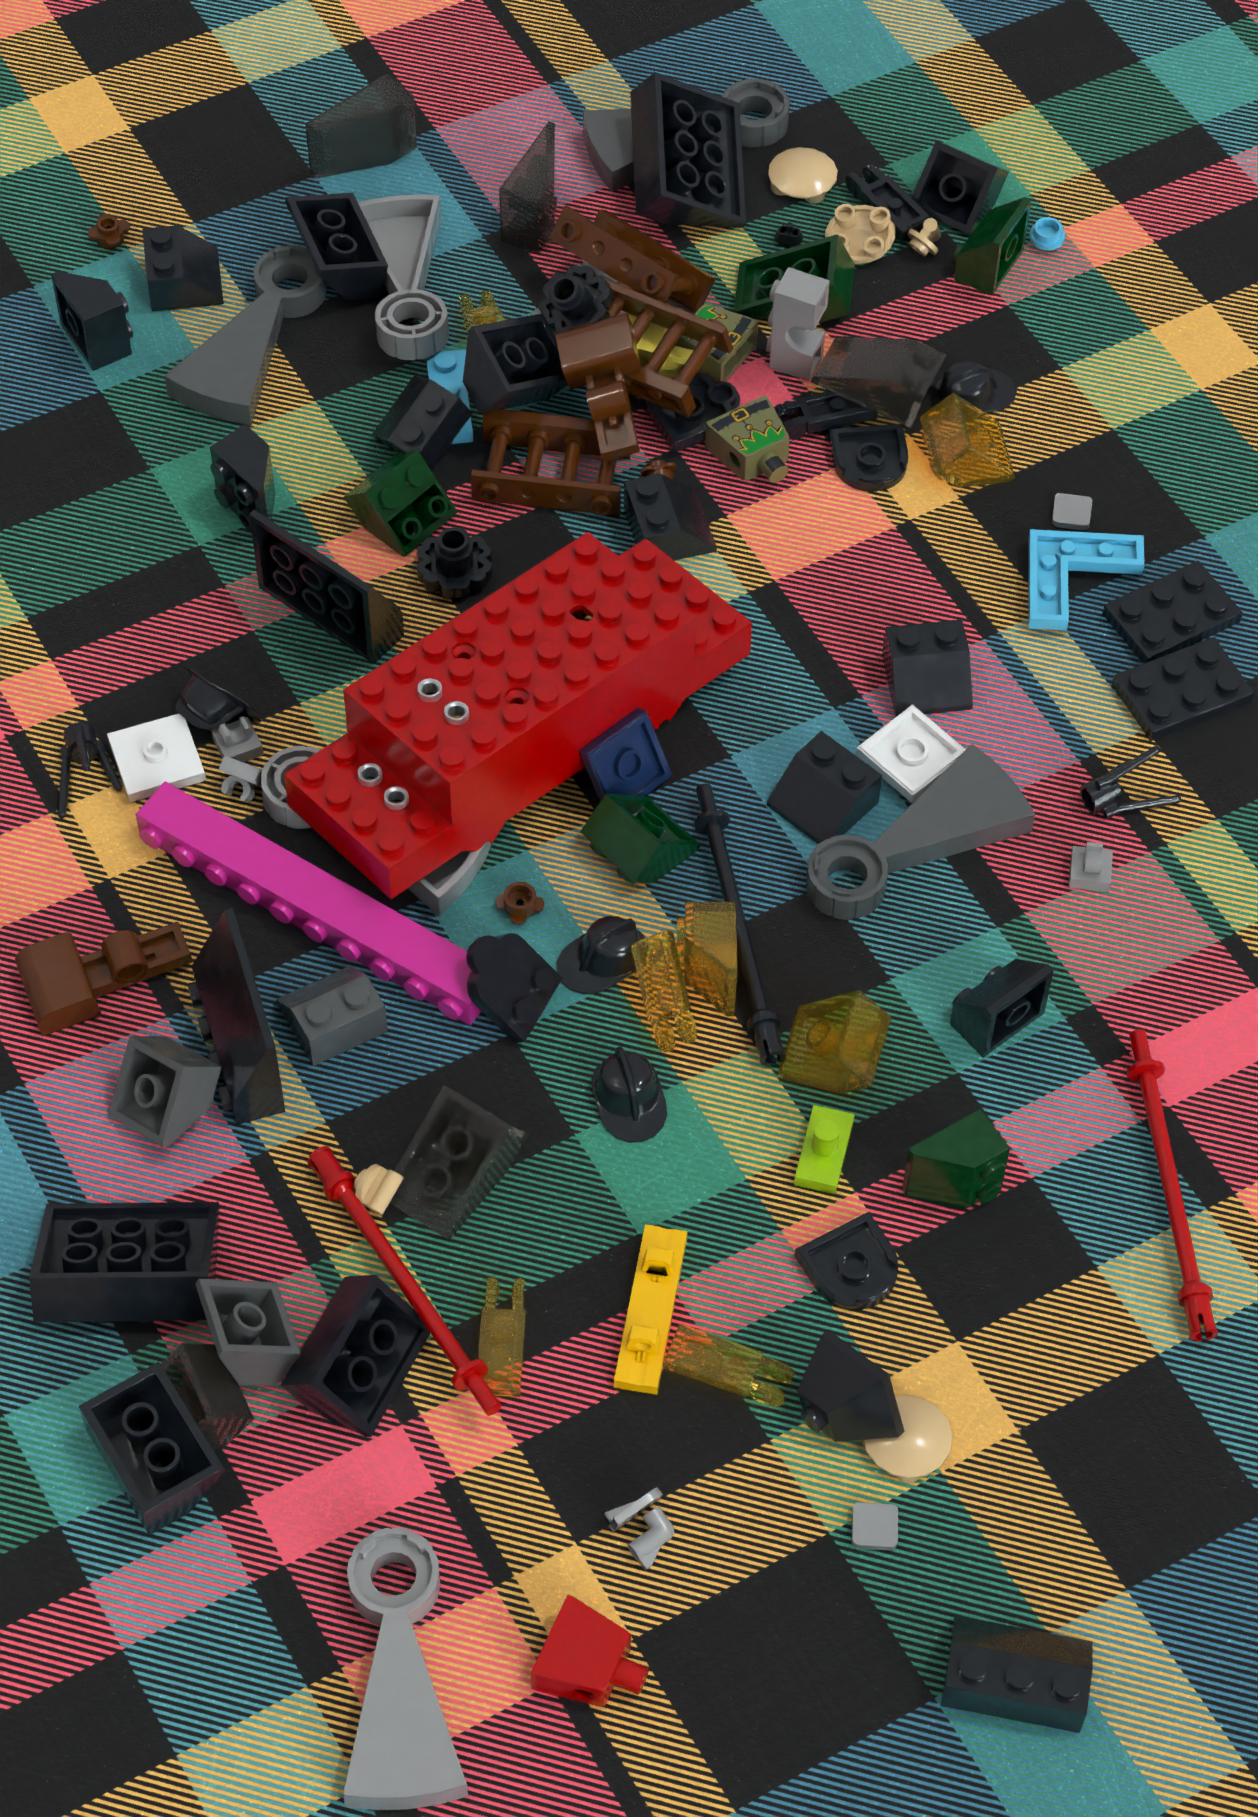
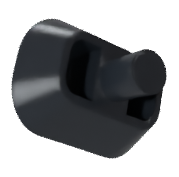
M788 222L786 226L782 225L779 227L774 239L779 244L795 247L802 243L803 234L799 228L793 227L792 222Z

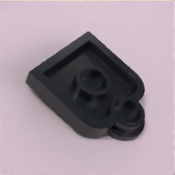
M696 373L689 384L696 404L689 418L640 398V404L675 453L705 441L706 422L740 406V395L731 383L725 381L714 382L710 376Z
M508 933L496 937L490 935L481 936L469 946L466 954L467 964L472 970L467 980L468 995L472 1002L514 1043L525 1042L563 978L518 934Z

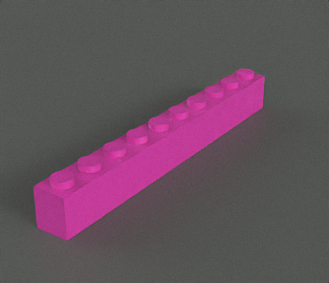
M166 781L135 814L139 836L149 847L153 849L160 848L166 851L182 866L194 867L204 873L212 883L218 886L225 885L236 891L247 903L252 905L257 903L269 910L280 922L285 924L290 922L302 929L313 941L318 943L325 942L337 949L338 953L351 962L358 961L370 968L378 978L384 981L391 980L402 986L413 998L417 1000L424 999L437 1006L446 1017L452 1020L459 1019L471 1026L482 1012L472 1002L467 992V980L472 972L466 960L467 951Z

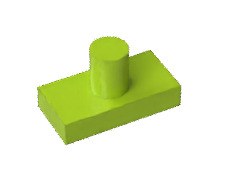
M813 1105L795 1174V1186L836 1195L855 1114Z

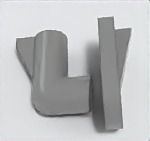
M656 1487L634 1502L605 1512L604 1515L610 1522L609 1527L615 1532L650 1507L663 1494ZM660 1507L653 1509L642 1517L650 1529L628 1544L630 1553L639 1561L645 1571L652 1566L660 1547L674 1535V1527Z

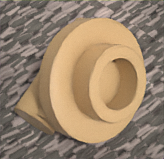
M926 219L920 233L913 229H910L907 233L912 239L909 245L922 256H926L928 252L936 255L939 251L933 244V242L938 241L941 237V232L935 219Z
M378 1164L371 1165L368 1169H363L356 1177L354 1182L355 1196L364 1206L379 1215H383L404 1177Z

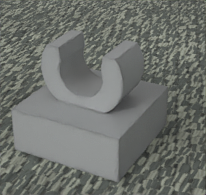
M240 717L238 721L227 725L224 723L218 729L211 730L213 741L222 759L225 755L246 762L264 755L263 746L248 717Z
M224 755L219 770L231 776L223 781L221 792L231 796L234 787L241 783L243 793L240 800L248 803L251 802L255 796L254 784L261 786L262 769Z
M1087 842L1086 847L1073 846L1070 860L1069 888L1109 892L1113 850L1103 849L1102 843Z

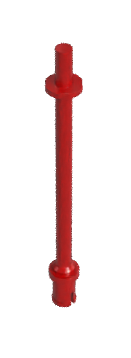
M1137 1029L1129 1034L1135 1063L1127 1069V1077L1130 1081L1140 1083L1184 1283L1181 1290L1177 1293L1178 1302L1185 1309L1190 1339L1202 1342L1200 1324H1203L1206 1340H1211L1218 1335L1210 1303L1213 1299L1212 1288L1201 1282L1156 1080L1164 1074L1165 1068L1161 1061L1151 1058L1145 1030Z
M323 1146L313 1151L309 1155L310 1159L307 1160V1163L324 1185L323 1192L330 1201L341 1202L456 1370L451 1380L453 1386L458 1391L469 1389L486 1415L491 1416L497 1413L502 1405L483 1379L488 1373L489 1368L482 1359L471 1361L369 1212L355 1196L354 1182L356 1178L353 1174L343 1169L330 1147Z

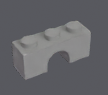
M790 267L787 268L781 281L775 280L769 296V300L773 302V308L768 318V326L772 327V332L766 345V351L770 352L769 368L807 381L811 380L823 358L825 331L816 329V326L828 305L830 280Z

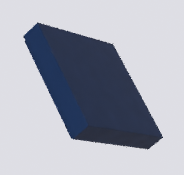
M641 708L635 709L579 750L600 802L605 794L647 795L672 776L648 713Z

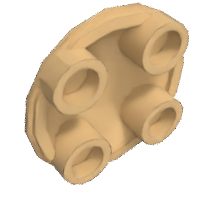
M802 147L788 149L776 155L769 164L770 188L776 195H788L793 198L805 199L809 203H819L824 200L825 193L831 190L836 183L838 170L834 161L823 152L813 148Z
M842 204L836 208L835 216L830 220L825 230V238L838 234L854 264L870 263L881 258L890 250L895 239V225L891 221V215L887 208L869 205L852 206L850 204Z
M902 1395L895 1398L905 1432L899 1437L862 1440V1443L876 1466L890 1475L896 1476L901 1482L913 1483L919 1477L927 1476L941 1467L950 1454L952 1433L949 1421L937 1406L924 1398Z

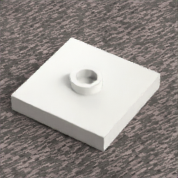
M912 704L860 744L856 749V756L879 772L887 783L913 803L966 749Z
M179 713L107 734L129 803L151 797L164 781L178 789L206 781L205 772L186 719Z

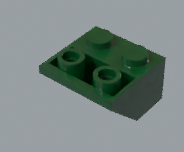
M418 450L396 454L344 496V499L362 526L401 556L407 555L458 513Z

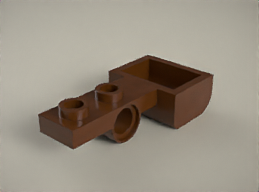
M628 313L556 333L561 366L570 389L587 385V401L594 420L600 453L604 462L640 452L624 374L642 370L634 330Z
M179 922L139 936L130 930L112 933L103 940L101 950L82 957L79 954L72 934L69 932L31 944L19 951L15 957V962L41 1035L45 1036L101 1015L96 1001L97 997L192 963L193 959Z

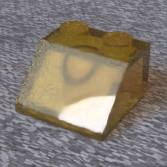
M955 393L949 395L920 417L924 432L922 438L928 447L931 458L930 468L938 479L946 480L954 486L961 488L1005 483L1015 478L1000 422Z
M685 902V918H677L676 965H684V981L725 1016H734L737 985L735 902Z
M860 990L799 1006L785 1049L786 1059L781 1062L778 1076L783 1080L838 1094L871 1087L886 1040L891 1016Z

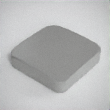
M1057 493L1054 501L1052 524L1055 527L1066 529H1088L1091 518L1092 498L1089 496Z
M855 1503L852 1509V1545L858 1549L894 1550L898 1543L897 1506L881 1503Z

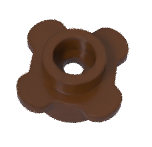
M110 214L99 215L96 225L88 229L89 238L96 240L97 244L105 249L119 247L124 242V232L130 230L129 222L127 220H117V218Z
M664 460L652 461L640 470L642 476L639 478L662 474L674 480L673 471L677 467L673 462L666 463Z
M515 882L505 889L504 894L497 896L496 907L500 910H505L510 916L511 923L521 925L526 922L528 916L534 912L539 913L544 909V900L541 897H536V892L530 884ZM523 902L524 904L519 906L516 903Z

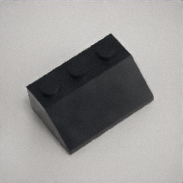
M354 193L286 197V206L319 276L346 301L380 298L388 264Z
M543 313L473 326L468 331L462 382L479 414L548 400L568 385L563 374L556 337Z
M377 1275L344 1277L300 1351L301 1355L288 1371L281 1386L311 1412L365 1437H371L429 1337L430 1332L415 1310Z
M159 1362L79 1405L86 1431L148 1535L188 1514L225 1472L223 1465Z
M955 1615L940 1706L1080 1733L1087 1715L1093 1670V1642Z

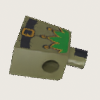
M705 304L694 315L706 320L715 319L725 325L733 345V350L729 354L713 347L697 373L710 376L714 382H727L756 348L758 321L710 304ZM682 335L676 346L694 350L699 341Z
M766 395L706 422L705 448L741 480L748 481L763 473L772 483H777L785 478L789 471L785 462L789 456L790 439Z

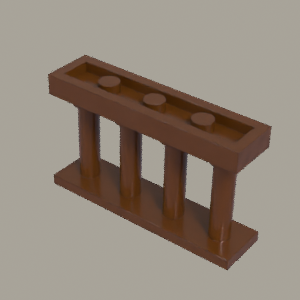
M564 206L549 238L616 281L628 285L635 292L663 303H667L671 295L692 309L698 310L704 305L716 280V277L607 210H599L595 221L592 222L570 207Z
M606 280L610 284L611 292L614 296L612 304L606 307L610 313V318L618 316L621 310L637 316L632 325L636 345L651 322L668 329L645 365L641 364L642 370L624 374L628 393L689 418L696 407L689 384L713 347L729 354L733 350L727 328L718 320L703 319L635 292L631 287L622 282L615 284ZM682 335L699 341L677 377L670 379L658 374V371Z
M505 409L483 415L484 443L492 445L486 471H471L472 500L620 516L621 486L612 485L617 458L605 462L602 458L597 483L575 481L580 454L601 456L593 419ZM506 446L528 448L523 475L501 473ZM543 450L565 452L560 479L538 477ZM631 454L620 458L630 459Z

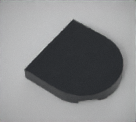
M903 424L829 429V442L834 469L844 483L858 490L876 492L889 489L903 479L908 465V449Z
M870 1212L795 1249V1258L816 1290L825 1300L837 1307L848 1310H863L874 1307L884 1301L895 1286L898 1274L896 1252Z

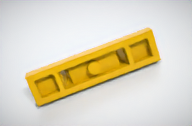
M645 1224L614 1377V1388L654 1395L658 1394L688 1231L665 1229ZM647 1270L667 1273L668 1276L647 1273Z

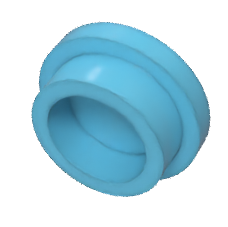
M1044 217L1037 220L1032 226L1029 238L1031 243L1039 249L1055 250L1063 245L1065 231L1060 221L1055 218Z

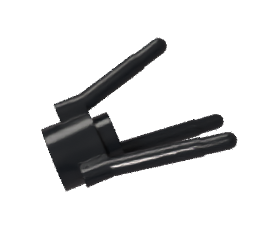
M78 722L71 724L63 733L65 746L60 749L62 764L58 801V816L61 819L66 816L70 764L72 760L77 764H82V769L87 772L90 770V762L95 759V756H98L116 791L122 790L118 776L105 752L104 743L96 739L95 729L89 723Z
M1154 746L1134 759H1128L1103 776L1080 787V794L1088 811L1094 815L1102 811L1107 819L1118 813L1181 802V796L1175 795L1116 804L1117 800L1122 797L1120 786L1116 780L1158 754L1160 748Z

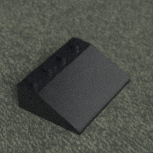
M654 72L630 92L636 215L669 225L743 228L747 224L739 103Z
M256 510L249 514L260 589L373 664L404 636L403 612L394 602L389 601L372 586Z
M233 908L224 910L192 964L195 982L188 983L187 985L193 1007L201 1006L204 1016L197 1018L203 1041L211 1040L214 1051L208 1052L209 1060L222 1067L220 1075H222L224 1085L218 1087L223 1110L224 1112L232 1110L236 1125L286 1111L276 1047Z
M219 1202L46 1204L29 1277L33 1321L61 1324L84 1321L96 1323L139 1321L149 1323L168 1320H182L184 1322L207 1320L195 1283L199 1278L216 1279Z

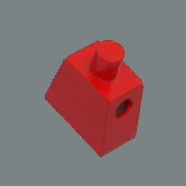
M567 1595L531 1671V1688L554 1696L596 1706H605L615 1685L639 1695L646 1682L649 1668L627 1659L631 1650V1634L627 1630L575 1597Z

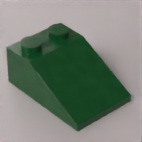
M833 235L740 262L734 313L750 318L768 319L773 308V302L769 300L772 285L776 279L781 281L787 268L790 267L830 280L828 305L818 323L850 315L855 264L839 235Z

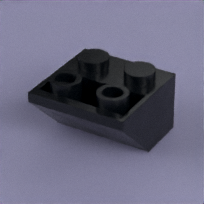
M244 424L210 447L212 459L210 469L214 475L216 487L214 495L222 507L230 508L235 512L243 526L251 530L249 514L253 510H256L272 521L275 487L270 447L250 427Z

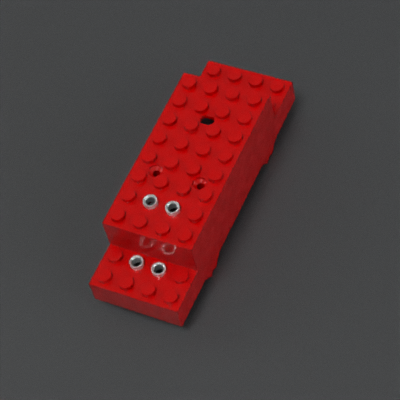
M587 532L343 689L347 733L284 774L287 804L387 897L393 899L463 850L476 852L485 843L490 842L492 844L508 819L585 767L579 750L635 709L641 708L647 711L654 729L658 730L661 723L665 720L671 721L685 698L750 655L752 622L648 539L645 538L618 556ZM588 615L592 618L589 621H584ZM460 715V716H462V717H460V718H453L452 716ZM367 777H375V779H372V780H367V779H365V778H367ZM393 800L402 801L400 803H392Z

